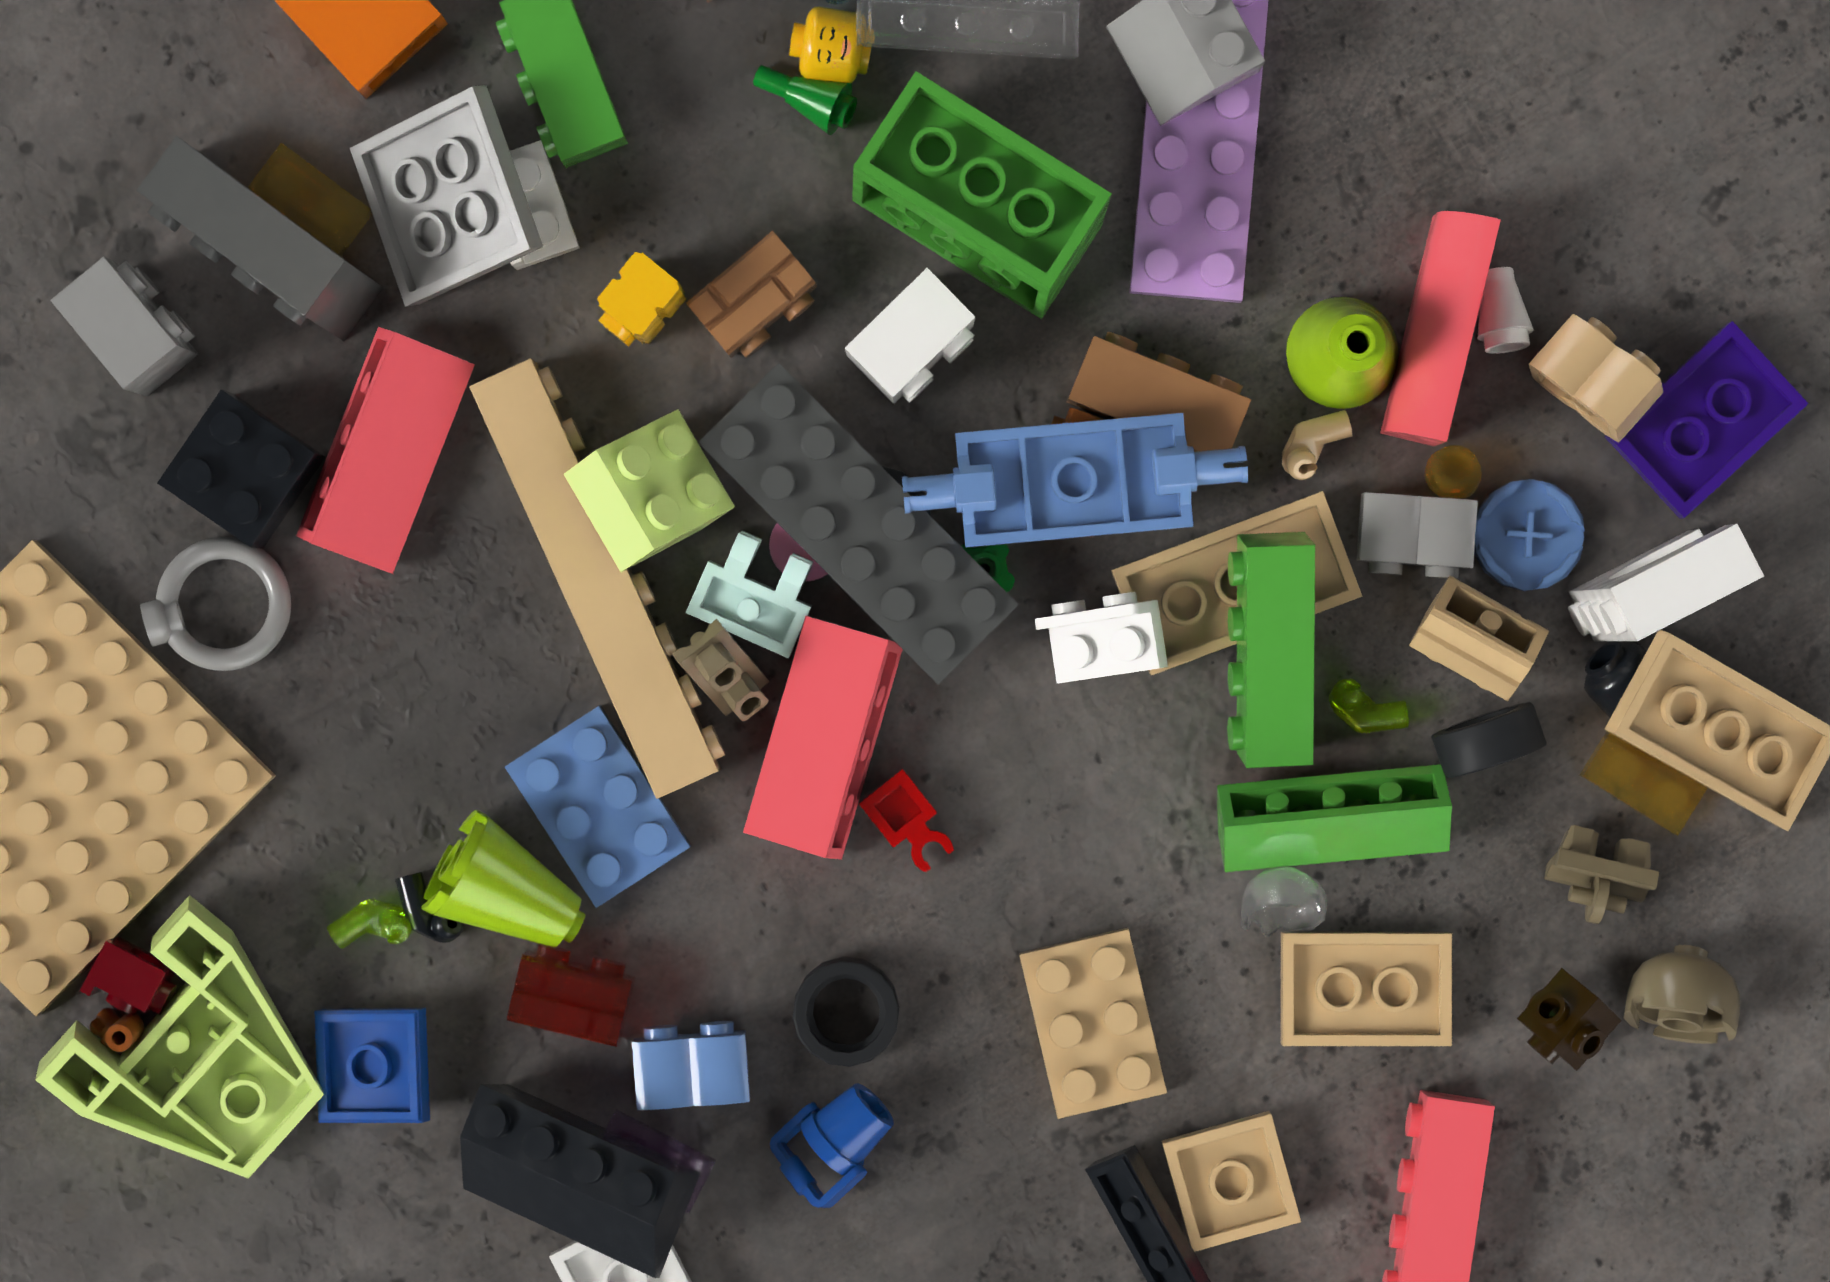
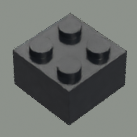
M221 389L157 484L248 546L263 549L326 456L235 394Z

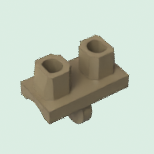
M717 619L708 625L705 632L699 631L694 633L690 639V646L679 648L672 654L679 665L725 716L733 711L741 721H746L767 705L769 700L761 691V688L768 684L769 680Z
M1573 825L1565 832L1558 851L1547 863L1544 879L1571 886L1568 893V901L1586 905V922L1599 924L1605 910L1624 914L1627 899L1643 902L1649 889L1655 890L1657 888L1659 871L1650 869L1651 856L1650 844L1648 842L1631 838L1620 839L1616 843L1613 860L1595 856L1599 833L1593 829Z

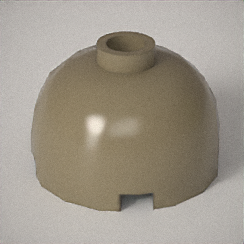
M1677 945L1674 947V952L1661 953L1643 962L1633 974L1626 997L1623 1019L1636 1029H1639L1640 1019L1656 1024L1658 1026L1654 1028L1653 1035L1664 1039L1685 1043L1714 1044L1717 1043L1718 1033L1726 1032L1730 1041L1735 1039L1740 1014V993L1735 979L1720 963L1709 959L1708 952L1705 949L1692 945Z

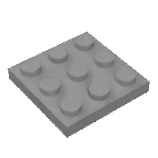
M486 85L472 86L349 148L405 307L420 305L543 248Z

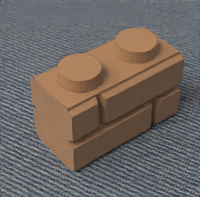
M772 230L689 299L686 304L730 358L734 357L738 352H741L745 358H748L772 338L766 330L783 315L789 322L793 321L815 302L809 293L817 288V284Z

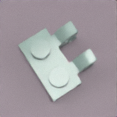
M742 530L738 533L724 566L711 560L707 562L686 613L709 624L717 619L728 632L789 658L801 633L805 616H808L812 605L797 599L810 572L813 561L793 553L788 559L776 589L746 576L763 539Z

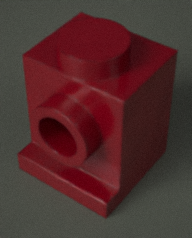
M115 937L105 941L80 991L91 996L103 990L108 993L105 1000L110 1005L132 1015H136L138 1009L143 1012L151 1010L161 1015L173 998L177 985L170 982L175 972L154 955L120 937Z

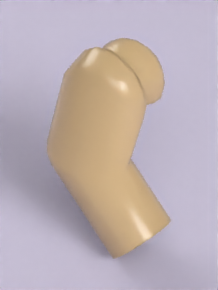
M1346 410L1302 421L1294 426L1282 451L1283 468L1294 479L1306 480L1316 473L1318 468L1316 463L1324 444L1352 437L1351 423Z

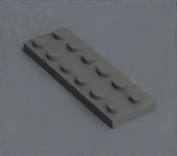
M780 363L774 366L698 442L937 685L1018 606L1015 600L925 510L912 511L905 514L904 497H911L909 493H903V487Z

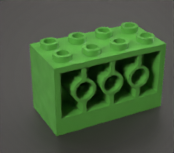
M915 71L853 166V202L1040 319H1043L1101 229L1112 195L1106 189Z

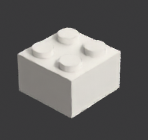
M926 268L845 347L846 355L893 404L902 396L910 403L934 380L932 378L934 375L929 370L942 357L950 364L974 341L972 338L975 335L970 330L974 327L975 316Z

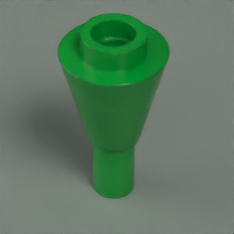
M760 65L754 76V86L784 98L787 104L828 135H832L838 127L842 129L847 128L855 113L857 98L851 96V83L814 80L802 76L791 77L764 65Z

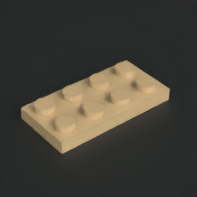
M1323 491L1111 570L1119 594L1136 592L1138 603L1158 600L1168 667L1148 670L1151 676L1237 644V641H1230L1228 633L1229 607H1237V586H1231L1229 583L1228 555L1229 552H1237V534L1305 532L1315 544V614L1363 597Z
M1659 630L1655 635L1605 727L1606 731L1786 831H1789L1830 756V725L1663 630Z

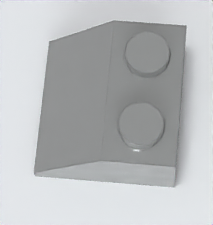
M1142 0L1106 26L1160 126L1253 76L1261 70L1265 63L1261 52L1232 0Z

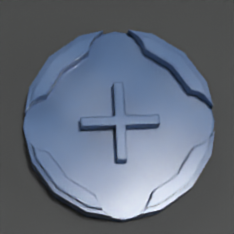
M1534 479L1508 482L1489 493L1477 509L1474 555L1483 571L1502 586L1521 591L1548 588L1566 578L1581 558L1584 541L1583 531H1585L1583 516L1572 497L1555 484Z

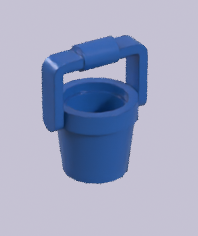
M856 1083L822 1109L815 1102L809 1103L802 1108L771 1138L770 1149L781 1164V1172L798 1195H804L814 1207L831 1208L866 1176L867 1170L863 1167L864 1159L892 1128L894 1120L886 1106L871 1090L864 1085ZM801 1130L815 1153L830 1168L844 1176L825 1194L818 1188L816 1179L801 1159L794 1155L786 1145Z

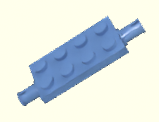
M1183 413L955 433L958 467L953 468V473L917 477L902 476L903 493L927 492V495L904 497L905 514L912 511L956 508L957 513H962L965 548L1194 527L1191 492H1197V486L1235 482L1248 483V466L1224 468L1223 464L1247 461L1245 446L1194 452L1193 446H1187Z

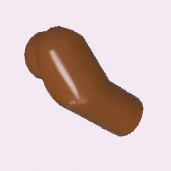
M107 1007L103 1008L97 1014V1017L91 1021L89 1029L91 1033L102 1039L100 1042L104 1046L116 1052H123L140 1039L144 1031V1022L137 1013L136 1015L126 1013L120 1018L112 1008Z

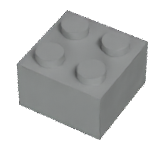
M103 256L50 300L124 390L147 397L199 355L189 343L195 337V334L188 324L174 310L169 312L163 305L159 306L153 298L160 293L158 288L139 267L134 269L127 261L119 264Z

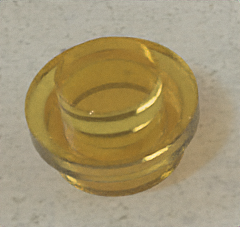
M1449 445L1430 456L1424 475L1428 487L1442 498L1465 499L1471 496L1479 487L1482 470L1473 452L1463 446Z

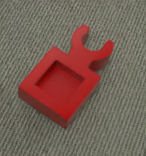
M903 768L859 802L860 807L893 848L907 838L912 845V860L923 872H928L931 869L928 861L922 855V849L928 842H938L948 854L954 851L952 841L945 833L939 830H931L927 826L926 822L938 812Z

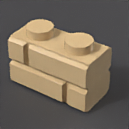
M1449 575L1426 611L1409 646L1426 655L1432 661L1438 662L1471 680L1480 688L1509 701L1533 666L1549 630L1529 619L1522 618L1517 612Z

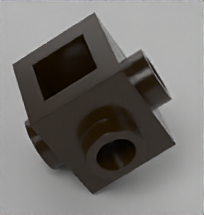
M1563 968L1558 971L1543 989L1532 996L1527 1008L1517 1018L1533 1033L1527 1043L1552 1065L1560 1057L1576 1071L1587 1059L1592 1058L1600 1051L1605 1039L1622 1021L1599 997Z

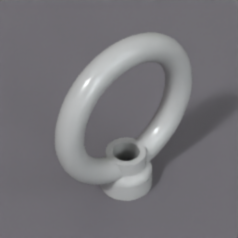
M214 537L199 541L181 551L165 569L157 588L156 600L141 603L140 609L152 647L168 643L183 659L198 667L214 671H232L245 668L260 661L277 646L290 620L291 593L283 570L262 548H252L238 538ZM219 559L235 560L253 569L262 579L269 598L267 618L260 631L248 642L226 649L206 646L193 638L186 630L178 603L181 587L190 573L204 563Z

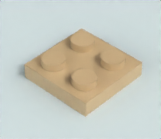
M1270 1111L1161 1141L1189 1243L1194 1252L1301 1222Z

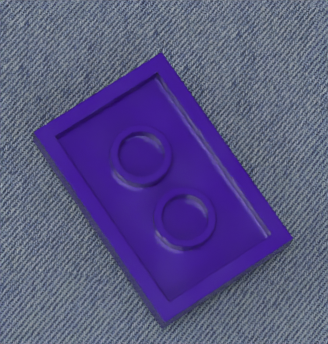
M1731 321L1724 325L1662 383L1663 394L1619 443L1607 435L1604 437L1679 519H1683L1809 403L1740 328Z

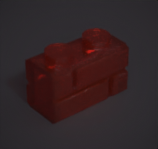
M538 944L536 953L526 951L522 954L507 1014V1021L610 1046H618L622 1037L636 978L635 976L624 974L625 964L605 958L593 957L592 964L589 966L569 961L571 955L569 950L560 947L553 948Z

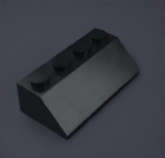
M509 1084L480 1085L460 1136L463 1189L653 1278H660L700 1176V1171Z

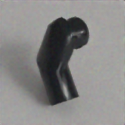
M422 872L395 879L405 920L411 930L440 943L451 942L463 932L464 923L431 915L422 910L421 906L428 901L423 898L426 885Z

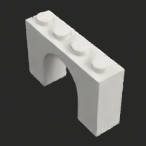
M1738 524L1724 525L1704 536L1700 529L1688 530L1569 591L1574 604L1568 606V610L1582 636L1590 634L1594 641H1639L1764 577V574Z

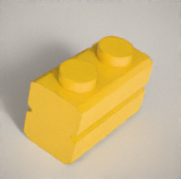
M634 252L619 271L621 279H612L597 298L598 306L604 311V314L598 321L628 347L635 339L642 344H650L665 326L663 318H671L686 300L685 291L676 279L643 252Z

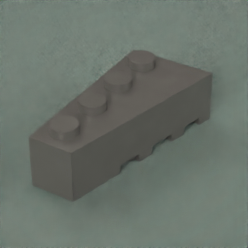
M178 136L174 138L136 190L154 203L148 211L151 216L174 232L182 224L195 234L189 242L191 246L215 263H218L222 256L226 257L236 265L231 273L235 279L258 295L264 287L269 289L279 297L273 304V307L299 326L308 318L342 341H345L384 288Z

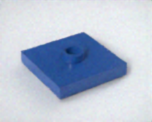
M342 1008L314 1011L317 1081L324 1091V1095L318 1101L319 1123H424L430 1121L426 1008Z

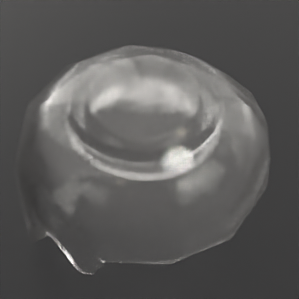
M1297 868L1265 869L1247 883L1241 903V928L1249 930L1253 921L1259 926L1265 937L1272 936L1280 928L1294 932L1314 930L1326 920V892L1318 881Z

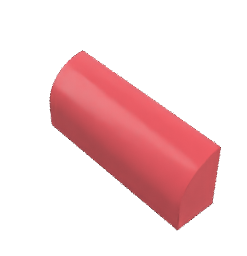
M1440 211L1432 217L1380 434L1430 446H1437L1447 442L1501 219L1457 211Z
M378 327L296 536L313 545L393 574L475 364L397 332Z
M805 616L743 833L823 858H843L903 651L895 641Z

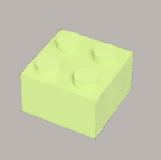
M679 409L595 450L564 473L565 478L620 572L701 531L735 507Z

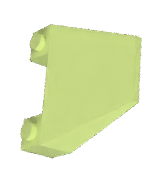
M189 895L152 936L150 953L186 982L173 996L162 1014H157L144 1028L140 1039L126 1051H123L121 1055L104 1046L100 1042V1038L76 1020L39 1061L35 1080L82 1117L249 1179L322 1098L324 1091L233 930Z

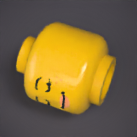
M821 6L814 7L809 11L805 24L794 22L789 56L799 58V70L804 78L853 83L857 74L866 75L873 30L865 29L863 17L856 12Z

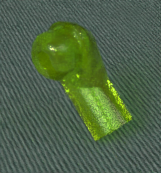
M1351 678L1339 680L1335 683L1329 695V702L1333 712L1357 733L1363 734L1409 727L1408 710L1405 700L1376 704L1360 689L1361 684Z
M371 898L362 901L327 926V930L334 942L341 949H344L365 933L386 938L390 944H401L410 937L412 926L405 917L404 909L400 905Z

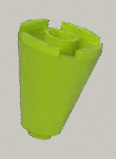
M1334 297L1312 305L1296 320L1287 339V364L1293 383L1308 399L1327 408H1354L1372 401L1388 386L1397 367L1398 343L1391 324L1374 306L1356 298ZM1347 338L1356 345L1358 354L1348 348Z
M479 810L471 812L458 829L467 834V837L464 841L459 839L454 846L449 844L425 890L423 898L428 901L421 906L422 910L431 915L556 948L562 940L571 943L578 934L586 916L584 912L579 910L582 899L488 815Z

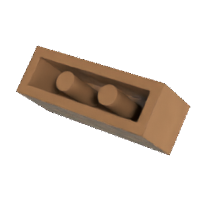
M1107 332L1104 340L1096 336L1092 338L1066 403L1106 419L1183 413L1187 446H1193L1194 452L1233 447L1252 400L1240 395L1243 388L1242 385L1216 374H1211L1209 382L1188 374L1190 364L1164 353H1159L1156 361L1135 353L1139 345L1138 343L1112 332Z

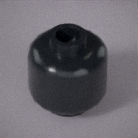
M1609 642L1600 647L1590 657L1585 666L1587 675L1585 677L1584 689L1609 718H1611L1647 652L1638 642Z

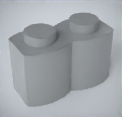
M1364 492L1361 494L1356 561L1369 562L1368 573L1402 575L1403 565L1425 566V577L1448 579L1450 575L1459 579V569L1473 568L1478 500Z

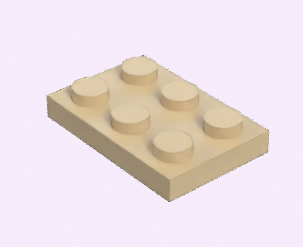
M1128 928L1019 953L1058 1119L1167 1094Z
M1281 932V1045L1452 1046V933Z

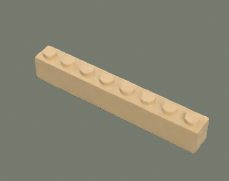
M530 358L469 386L656 799L720 771L721 767L717 759L725 756L724 749L712 725L702 728L694 710L695 707L702 704L701 698L691 677L688 674L679 677L671 656H673L672 654L678 648L667 624L664 622L656 626L647 605L656 602L645 575L642 571L633 575L630 568L620 572L564 476V473L581 461L577 452L585 449L586 446L573 418L562 420L554 400L563 397L550 367L547 366L540 370L537 362Z

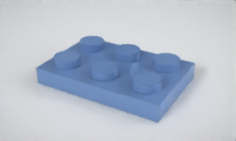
M601 705L505 766V769L595 908L691 847V844L662 799H656L645 773Z

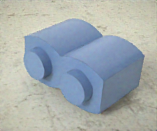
M733 1021L701 1023L700 1033L678 1034L677 1025L650 1026L643 1028L644 1037L633 1039L632 1049L637 1110H659L750 1102L746 1030H734Z

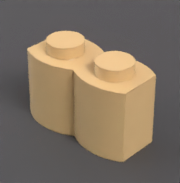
M1572 314L1529 363L1532 378L1561 402L1576 410L1602 433L1619 443L1663 394L1661 379L1657 376L1661 370L1643 352L1635 349L1629 354L1614 344L1617 340L1616 335L1600 320L1591 317L1586 322L1577 315Z

